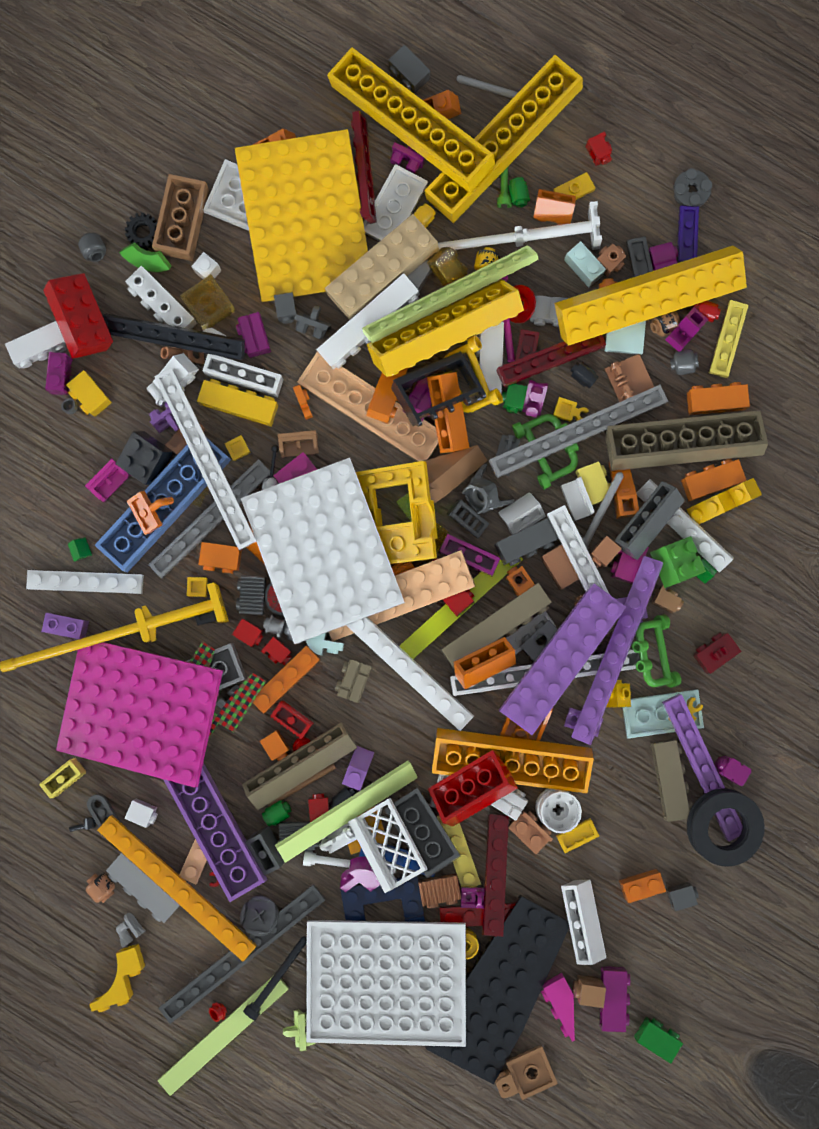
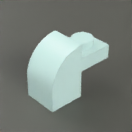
M327 632L306 640L308 647L318 655H323L324 648H327V653L338 654V651H343L344 648L343 643L326 641Z

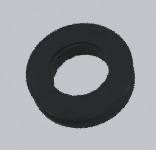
M726 788L709 791L694 803L687 818L688 839L698 854L715 865L729 867L742 864L757 852L763 841L765 832L763 815L753 800L738 791ZM722 809H735L742 817L743 827L740 836L730 845H715L708 834L711 818Z

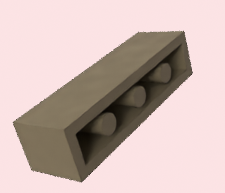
M674 739L650 743L664 820L671 822L687 819L692 804L687 799L689 787L687 781L684 782L683 777L686 771L684 763L680 761V755L682 754L681 745Z

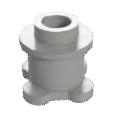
M271 615L270 618L267 617L263 628L266 629L265 633L270 632L277 635L276 638H281L286 620L276 619L274 615Z

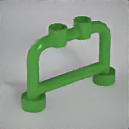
M544 414L522 425L520 422L513 424L512 429L518 439L526 436L528 442L535 440L531 429L544 422H552L555 430L565 427L567 424H561L560 420L553 416V414ZM577 443L564 448L571 459V463L552 473L545 457L538 460L544 473L537 476V479L543 490L551 487L550 482L576 469L578 465L576 451L579 450Z
M665 614L655 616L654 620L640 623L636 631V641L632 644L633 651L639 653L640 661L636 663V669L638 672H643L645 682L651 687L667 685L672 688L681 684L680 674L676 671L670 672L662 631L669 628L670 619ZM654 628L664 677L655 680L652 678L650 671L653 665L647 656L649 644L644 640V630Z

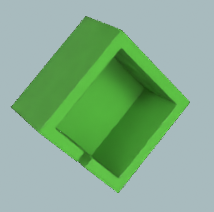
M691 536L650 552L652 559L663 562L659 576L664 588L706 572L700 556H696L698 551Z

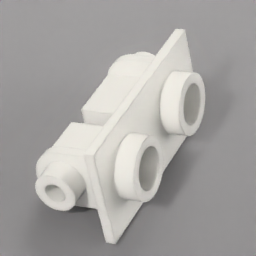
M348 822L323 838L319 847L322 851L325 850L332 853L357 840Z

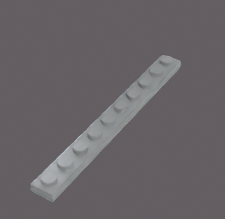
M661 385L655 386L490 459L489 462L496 477L499 478L607 430V426L619 425L662 406L668 402V399Z

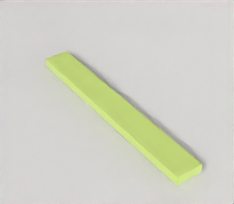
M406 761L277 843L275 847L284 862L286 863L350 820L417 779L418 777L411 763Z
M271 978L158 1079L159 1084L170 1096L254 1021L243 1010L248 1004L255 1002ZM280 979L260 1007V1015L289 989L282 979Z

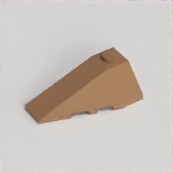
M478 445L450 454L440 455L429 460H423L427 463L430 499L436 503L488 461Z

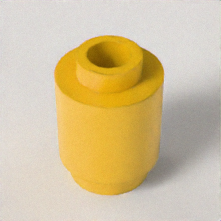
M424 204L415 211L414 216L427 228L434 220L436 212L431 206Z

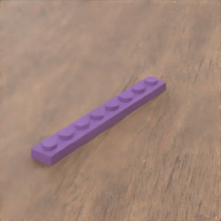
M677 694L662 702L704 794L715 789L725 788L682 694ZM727 808L715 813L717 822L728 842L740 836L743 826L735 809Z

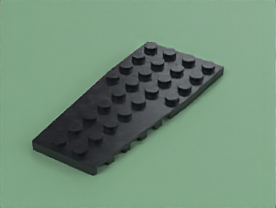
M522 895L518 896L519 900L513 909L510 908L507 913L508 916L504 921L503 937L494 936L491 942L487 943L485 946L486 950L481 957L477 958L470 974L466 975V1047L425 1046L426 1050L493 1085L524 1030L542 990V986L569 930L568 920Z

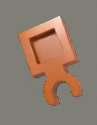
M300 385L293 387L305 419L313 418L307 404V400L310 398L306 389L302 390Z

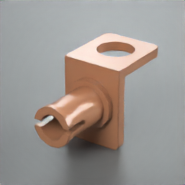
M166 346L161 349L160 354L163 359H171L175 355L184 353L192 363H205L204 353L199 352V358L196 359L191 350L175 347L169 348Z

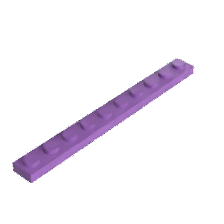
M646 556L643 557L624 604L626 608L618 619L572 733V738L589 745L592 744L662 569L663 562Z

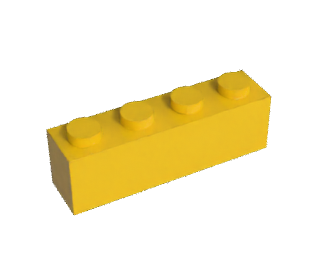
M214 379L203 381L197 399L199 405L272 427L278 409V404L274 398L269 396L262 398L250 390L242 392L239 391L238 387L230 384L226 387L220 385L221 382Z

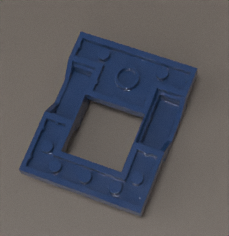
M418 876L384 893L381 885L371 892L362 884L355 885L347 892L341 889L346 921H366L364 905L402 899L405 922H425ZM402 877L396 878L397 882L402 879Z

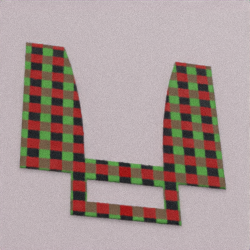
M202 642L191 658L190 663L210 667L215 649ZM253 673L238 687L219 714L214 713L209 738L218 723L233 733L235 732L266 681Z

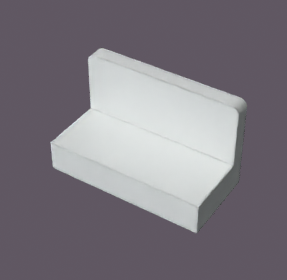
M581 477L560 486L574 521L595 513Z
M527 493L498 512L512 535L546 517L540 503L531 493Z

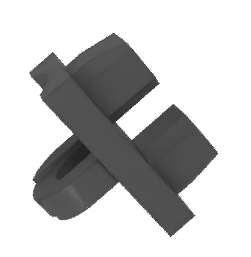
M318 305L314 306L311 316L299 313L296 314L294 319L297 320L296 331L306 333L309 325L314 326L312 336L318 339H323L326 331L330 330L332 324L318 319L321 312V307Z

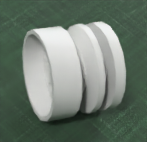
M548 788L540 793L536 800L535 810L537 817L553 832H569L581 820L582 810L580 803L568 791ZM556 804L560 806L557 812L553 810V808H556Z

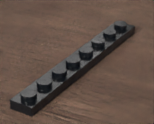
M107 313L102 315L110 335L238 360L244 359L245 339Z

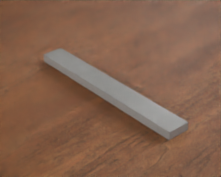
M259 459L230 486L239 505L242 503L241 498L252 494L270 476V470ZM214 501L148 564L161 579L224 520L216 502Z

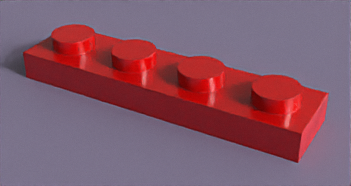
M517 902L505 903L504 921L508 916L507 913L510 908L513 909ZM443 906L440 907V922L466 923V927L483 926V908Z

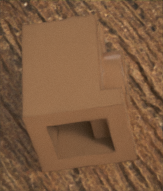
M664 585L659 586L651 603L670 613H675L676 610L679 611L684 601L677 597L678 593L671 589L666 591Z

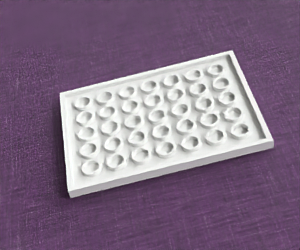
M350 458L241 498L294 644L405 603Z
M308 920L306 1042L466 1047V923Z

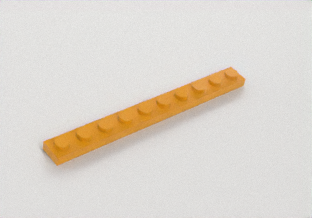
M110 815L97 830L242 962L256 948L257 945L113 815Z

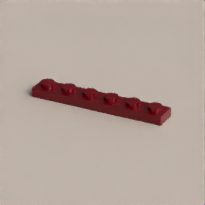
M358 110L352 112L353 120H351V126L355 136L353 137V144L356 148L354 159L358 166L356 177L360 186L358 190L359 199L361 200L360 214L369 224L377 223L367 121Z
M602 335L569 346L564 341L500 366L496 369V372L503 386L506 387L602 349L606 346V342Z
M488 815L482 935L503 937L509 816Z

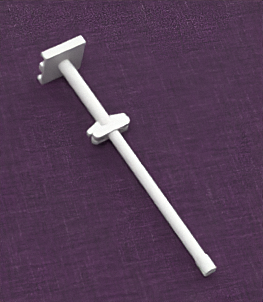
M598 201L589 203V221L523 230L522 226H517L514 228L515 232L440 242L438 243L439 250L437 252L515 242L516 246L519 247L523 246V242L583 233H590L592 250L600 249L602 235H600L599 230L600 218L597 213Z

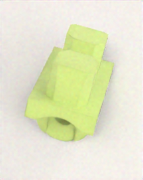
M294 1010V1026L283 1028V1035L295 1037V1046L299 1047L300 1051H305L306 1046L315 1044L306 1042L307 1032H305V1026H307V1012L303 1013L300 1010Z

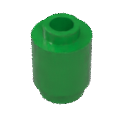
M523 177L510 180L508 188L512 205L517 208L526 206L530 201L527 182L524 181Z
M279 800L267 807L262 813V817L269 827L271 825L275 826L291 817L290 812H292V809L287 801Z

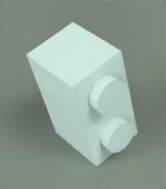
M581 241L566 254L564 259L588 288L598 281L606 271L604 266Z

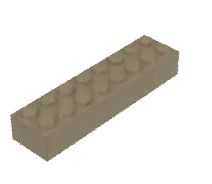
M760 411L607 426L605 436L611 471L764 455L768 446Z

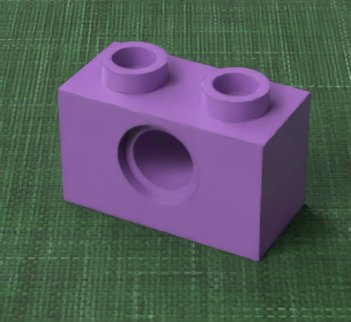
M45 613L41 632L82 639V637H86L89 621Z

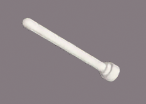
M305 850L304 866L315 865V863L346 868L350 866V860L319 856L313 853L312 850Z

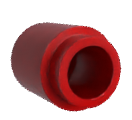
M709 301L692 306V309L695 307L709 319L708 322L712 323L714 319L718 320L721 312L718 304Z

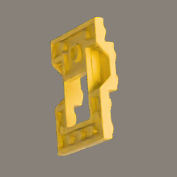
M426 461L356 472L390 565L437 558L435 539H438L434 500L430 499ZM408 484L412 522L383 526L381 509L377 507L376 489Z

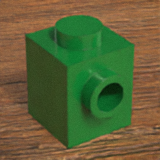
M518 384L509 385L507 392L503 391L502 393L503 408L513 414L522 412L528 387Z

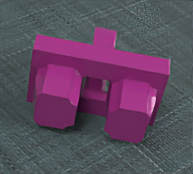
M394 142L390 159L391 164L400 166L402 160L408 162L406 170L413 174L419 168H423L425 164L423 156L416 153L409 146L406 148Z
M529 380L522 412H526L527 416L537 417V415H541L548 388L547 383H536L533 380Z
M461 887V908L484 909L485 888Z

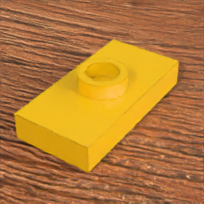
M586 172L554 188L553 192L574 195L577 200L595 191L596 188Z
M591 818L579 823L573 830L559 833L556 837L564 853H567L599 837V834Z

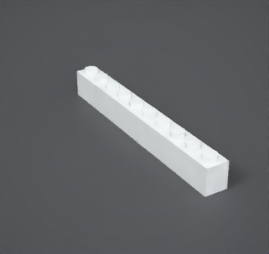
M629 649L621 671L636 669V663L640 661L639 653ZM605 653L591 655L575 678L596 675ZM532 664L509 667L467 689L463 688L456 676H450L452 695L457 696L516 687Z

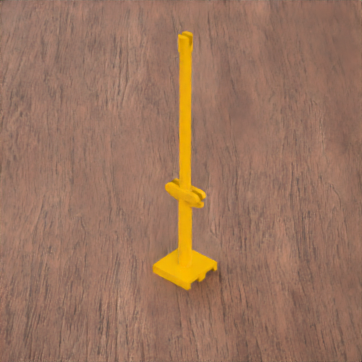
M215 582L207 584L210 600L156 616H152L145 605L142 606V609L137 608L135 610L136 623L21 657L1 661L0 669L2 672L11 671L24 665L139 631L144 642L156 641V627L210 611L215 612L217 622H229L219 585Z

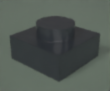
M214 611L195 616L197 626L217 621Z

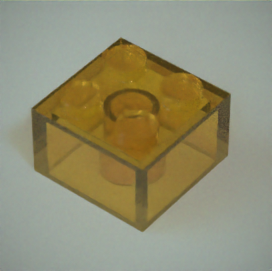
M211 274L180 295L203 330L212 328L236 311Z

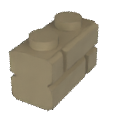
M350 659L349 662L345 661L341 671L345 674L342 680H338L335 691H338L337 696L359 703L372 666Z

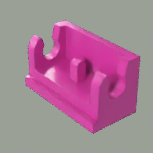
M111 459L85 487L99 500L105 502L131 475L117 466L116 461Z

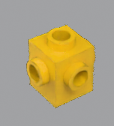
M622 680L616 681L606 708L631 707L630 683H622Z

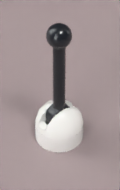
M277 445L271 447L273 453L270 476L264 480L263 490L278 484L276 479L273 478L276 452L279 450Z

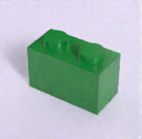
M646 1017L634 1036L635 1040L671 1064L683 1045L679 1038L680 1034L671 1028L669 1031L662 1027L663 1023L656 1018L651 1020Z

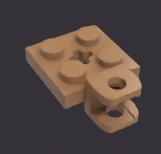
M542 1045L506 1061L508 1069L500 1072L495 1081L502 1098H508L519 1093L522 1100L558 1084ZM531 1067L532 1069H537V1071L534 1072V1077H531V1075H526V1072H528V1069Z

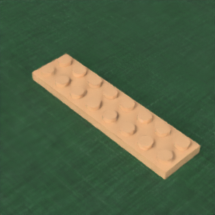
M318 351L297 381V384L417 462L428 460L439 444L436 427L425 420L422 421V426H412L398 402L394 406L397 407L394 419L390 417L388 424L366 416L376 388L344 367L339 369L336 367L333 370Z
M462 550L396 575L395 578L405 603L371 615L368 618L377 625L476 587ZM346 625L329 631L332 642L354 633Z

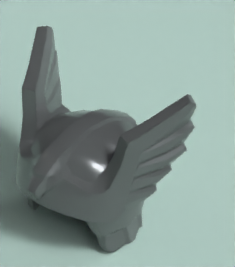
M485 463L462 491L468 504L478 514L486 513L515 502L514 499L502 501L498 499L496 484L482 478L488 465Z

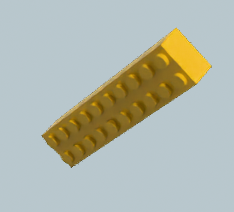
M353 47L327 74L330 84L335 90L469 193L495 166L494 154Z
M554 55L474 138L494 154L495 166L469 193L442 172L424 190L426 200L454 223L582 90L583 77Z
M729 246L556 302L554 304L561 338L569 346L747 288L743 251L735 246Z

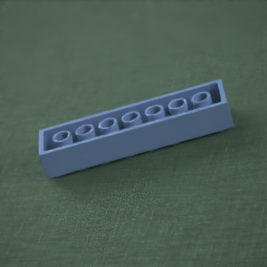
M207 438L221 469H223L231 460ZM188 445L182 449L145 490L151 503L157 499L173 497V504L161 506L155 510L163 525L150 534L144 535L129 507L95 544L122 571L128 573L207 487Z

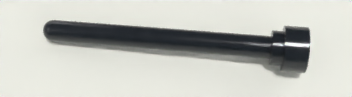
M306 936L301 937L255 1002H251V1004L245 1007L243 1012L250 1019L255 1021L258 1018L261 1010L260 1007L307 944Z

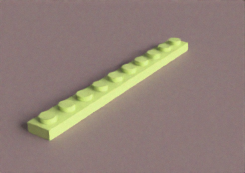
M527 245L363 327V333L371 343L379 341L415 323L419 319L431 315L433 312L447 307L449 304L463 299L467 295L481 290L483 287L538 260V254Z

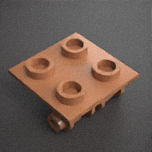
M640 354L619 363L617 361L605 368L619 402L654 387Z

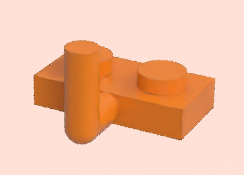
M141 491L127 500V503L144 535H147L163 525L155 510L161 506L173 504L174 499L173 497H166L151 503L146 492Z

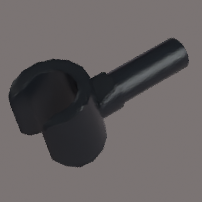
M93 817L84 818V824L69 827V831L89 830L95 828L96 822Z

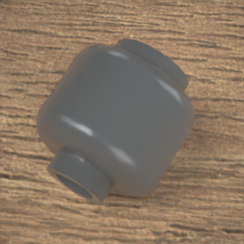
M86 233L79 240V249L86 260L98 262L104 257L106 246L98 234Z
M692 349L676 351L674 358L670 359L671 369L676 370L678 375L694 373L696 368L699 367L697 352L694 353Z

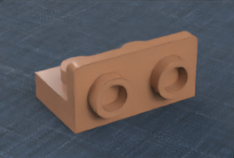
M523 810L516 821L513 820L508 825V828L531 851L537 854L549 841L553 840L550 836L552 832L545 825L541 827L536 822L538 818L531 811L526 813Z

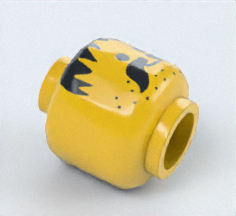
M485 247L484 250L478 251L474 269L477 271L499 260V254L490 247Z

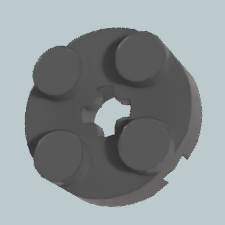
M690 168L682 172L675 180L673 185L674 198L681 206L700 207L710 197L712 182L703 172ZM688 186H695L697 192L693 191L690 193Z

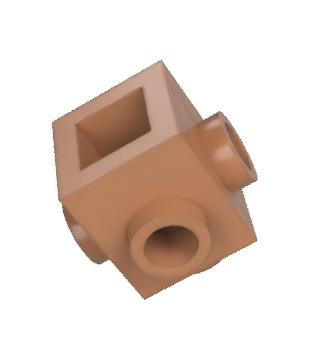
M612 243L609 247L605 246L598 253L599 257L597 260L606 269L604 274L607 277L614 271L619 272L625 265L626 255L620 246H615Z

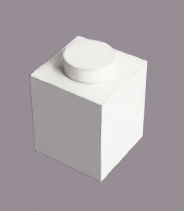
M204 252L191 266L194 272L209 285L221 272L219 264Z
M136 798L132 800L124 819L146 828L150 824H154L158 813H155L157 807Z

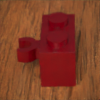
M719 632L711 637L712 641L709 644L703 643L695 649L697 652L693 656L706 674H711L742 652L729 633L722 634Z

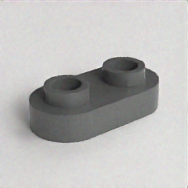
M96 794L88 799L87 808L99 828L105 822L106 817L113 815L118 820L116 813L104 795ZM97 800L101 802V807L96 806Z

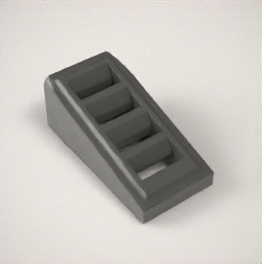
M457 500L447 512L451 519L476 538H479L489 525L484 518L462 500ZM460 507L463 508L458 515L455 514ZM468 512L469 514L463 521L461 518ZM474 517L475 519L470 526L467 525L471 518ZM480 521V526L476 529V531L473 530L476 524Z

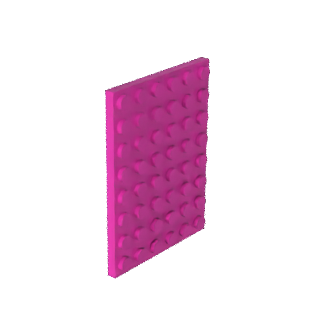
M106 642L79 649L77 651L56 751L194 788L198 787L223 670Z

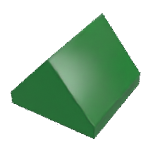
M86 537L74 539L68 543L74 562L92 556Z
M702 558L701 561L706 572L696 577L705 584L715 576L717 570L706 559Z

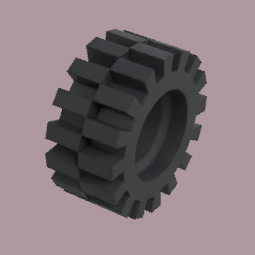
M136 213L135 218L131 216L129 218L131 221L126 222L125 235L131 244L135 242L140 248L148 250V247H151L152 249L157 221L148 213L147 215L141 213L140 216ZM141 225H146L150 228V233L145 238H140L136 235L137 228Z

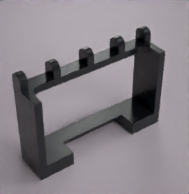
M461 351L394 379L391 387L412 426L417 425L418 427L422 426L421 419L430 415L433 420L438 419L436 412L447 408L450 413L454 412L453 405L464 401L467 406L470 405V397L475 396L476 399L480 397L481 399L486 398L484 389ZM458 368L471 391L417 413L405 390L412 388L414 382L441 371L447 373Z

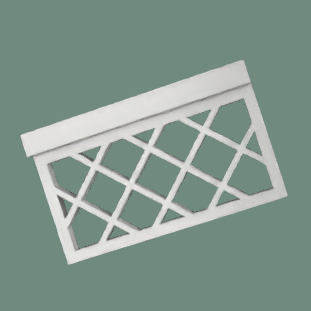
M391 798L349 821L384 893L393 890L428 870ZM388 805L391 811L390 818L381 816L382 808ZM367 816L376 817L374 827L368 826L365 820ZM380 819L388 821L386 831L378 829ZM392 823L399 826V836L390 833ZM376 833L385 835L383 845L378 844L375 840ZM389 837L398 839L396 849L387 847ZM401 841L408 843L410 847L408 854L399 851ZM386 850L394 853L392 863L386 861L384 857ZM398 854L407 857L405 867L396 864ZM411 859L416 860L421 869L417 871L409 869ZM395 868L404 871L402 879L398 882L394 876Z

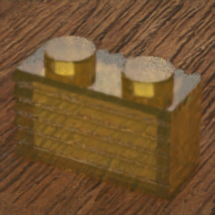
M442 247L427 262L444 287L469 275L467 267L458 260L457 252L450 247Z

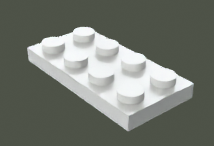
M395 164L375 200L377 223L369 224L364 220L365 234L380 242L412 215L428 185V181Z

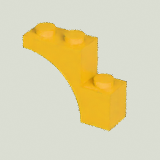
M752 478L686 510L695 522L701 524L761 496L762 493L755 479Z
M139 943L122 948L116 953L117 974L113 985L108 992L95 998L89 1004L91 1012L98 1010V1012L106 1011L114 1004L122 1006L127 1004L134 995L129 977L139 975L145 967Z

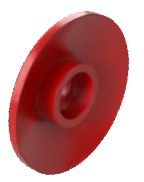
M516 285L514 288L519 291L522 304L524 302V311L518 313L516 317L510 318V321L524 323L531 318L535 311L536 298L528 286Z

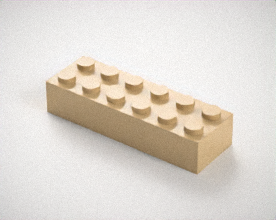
M412 214L326 286L327 295L345 316L351 320L403 273L408 276L439 250L438 241Z

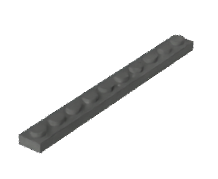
M314 884L279 911L277 925L270 933L265 936H254L252 934L247 936L257 946L243 962L231 951L227 952L158 1009L170 1024L323 903L326 900Z

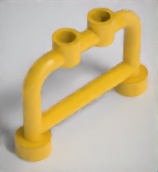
M476 335L468 338L467 344L449 352L444 357L446 358L460 351L462 354L467 353L475 376L486 393V398L467 406L462 401L464 413L474 412L491 403L496 406L503 402V397L497 388L489 391L475 352L482 349L481 341Z

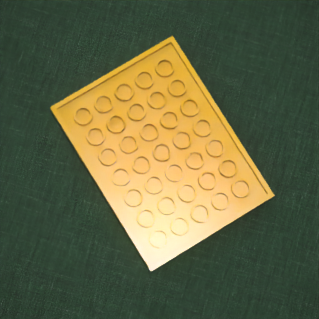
M348 129L235 148L261 301H274V295L293 292L294 297L326 292V286L368 252L363 218L360 214L361 205Z

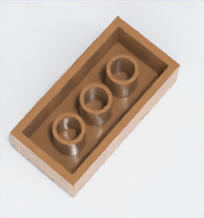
M172 174L168 175L152 244L155 252L161 251L165 256L193 261L204 215L203 209L209 193V188L205 181Z

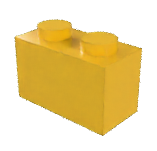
M84 370L66 384L70 389L68 391L69 395L75 401L78 399L82 403L80 408L87 415L90 413L95 417L112 403Z

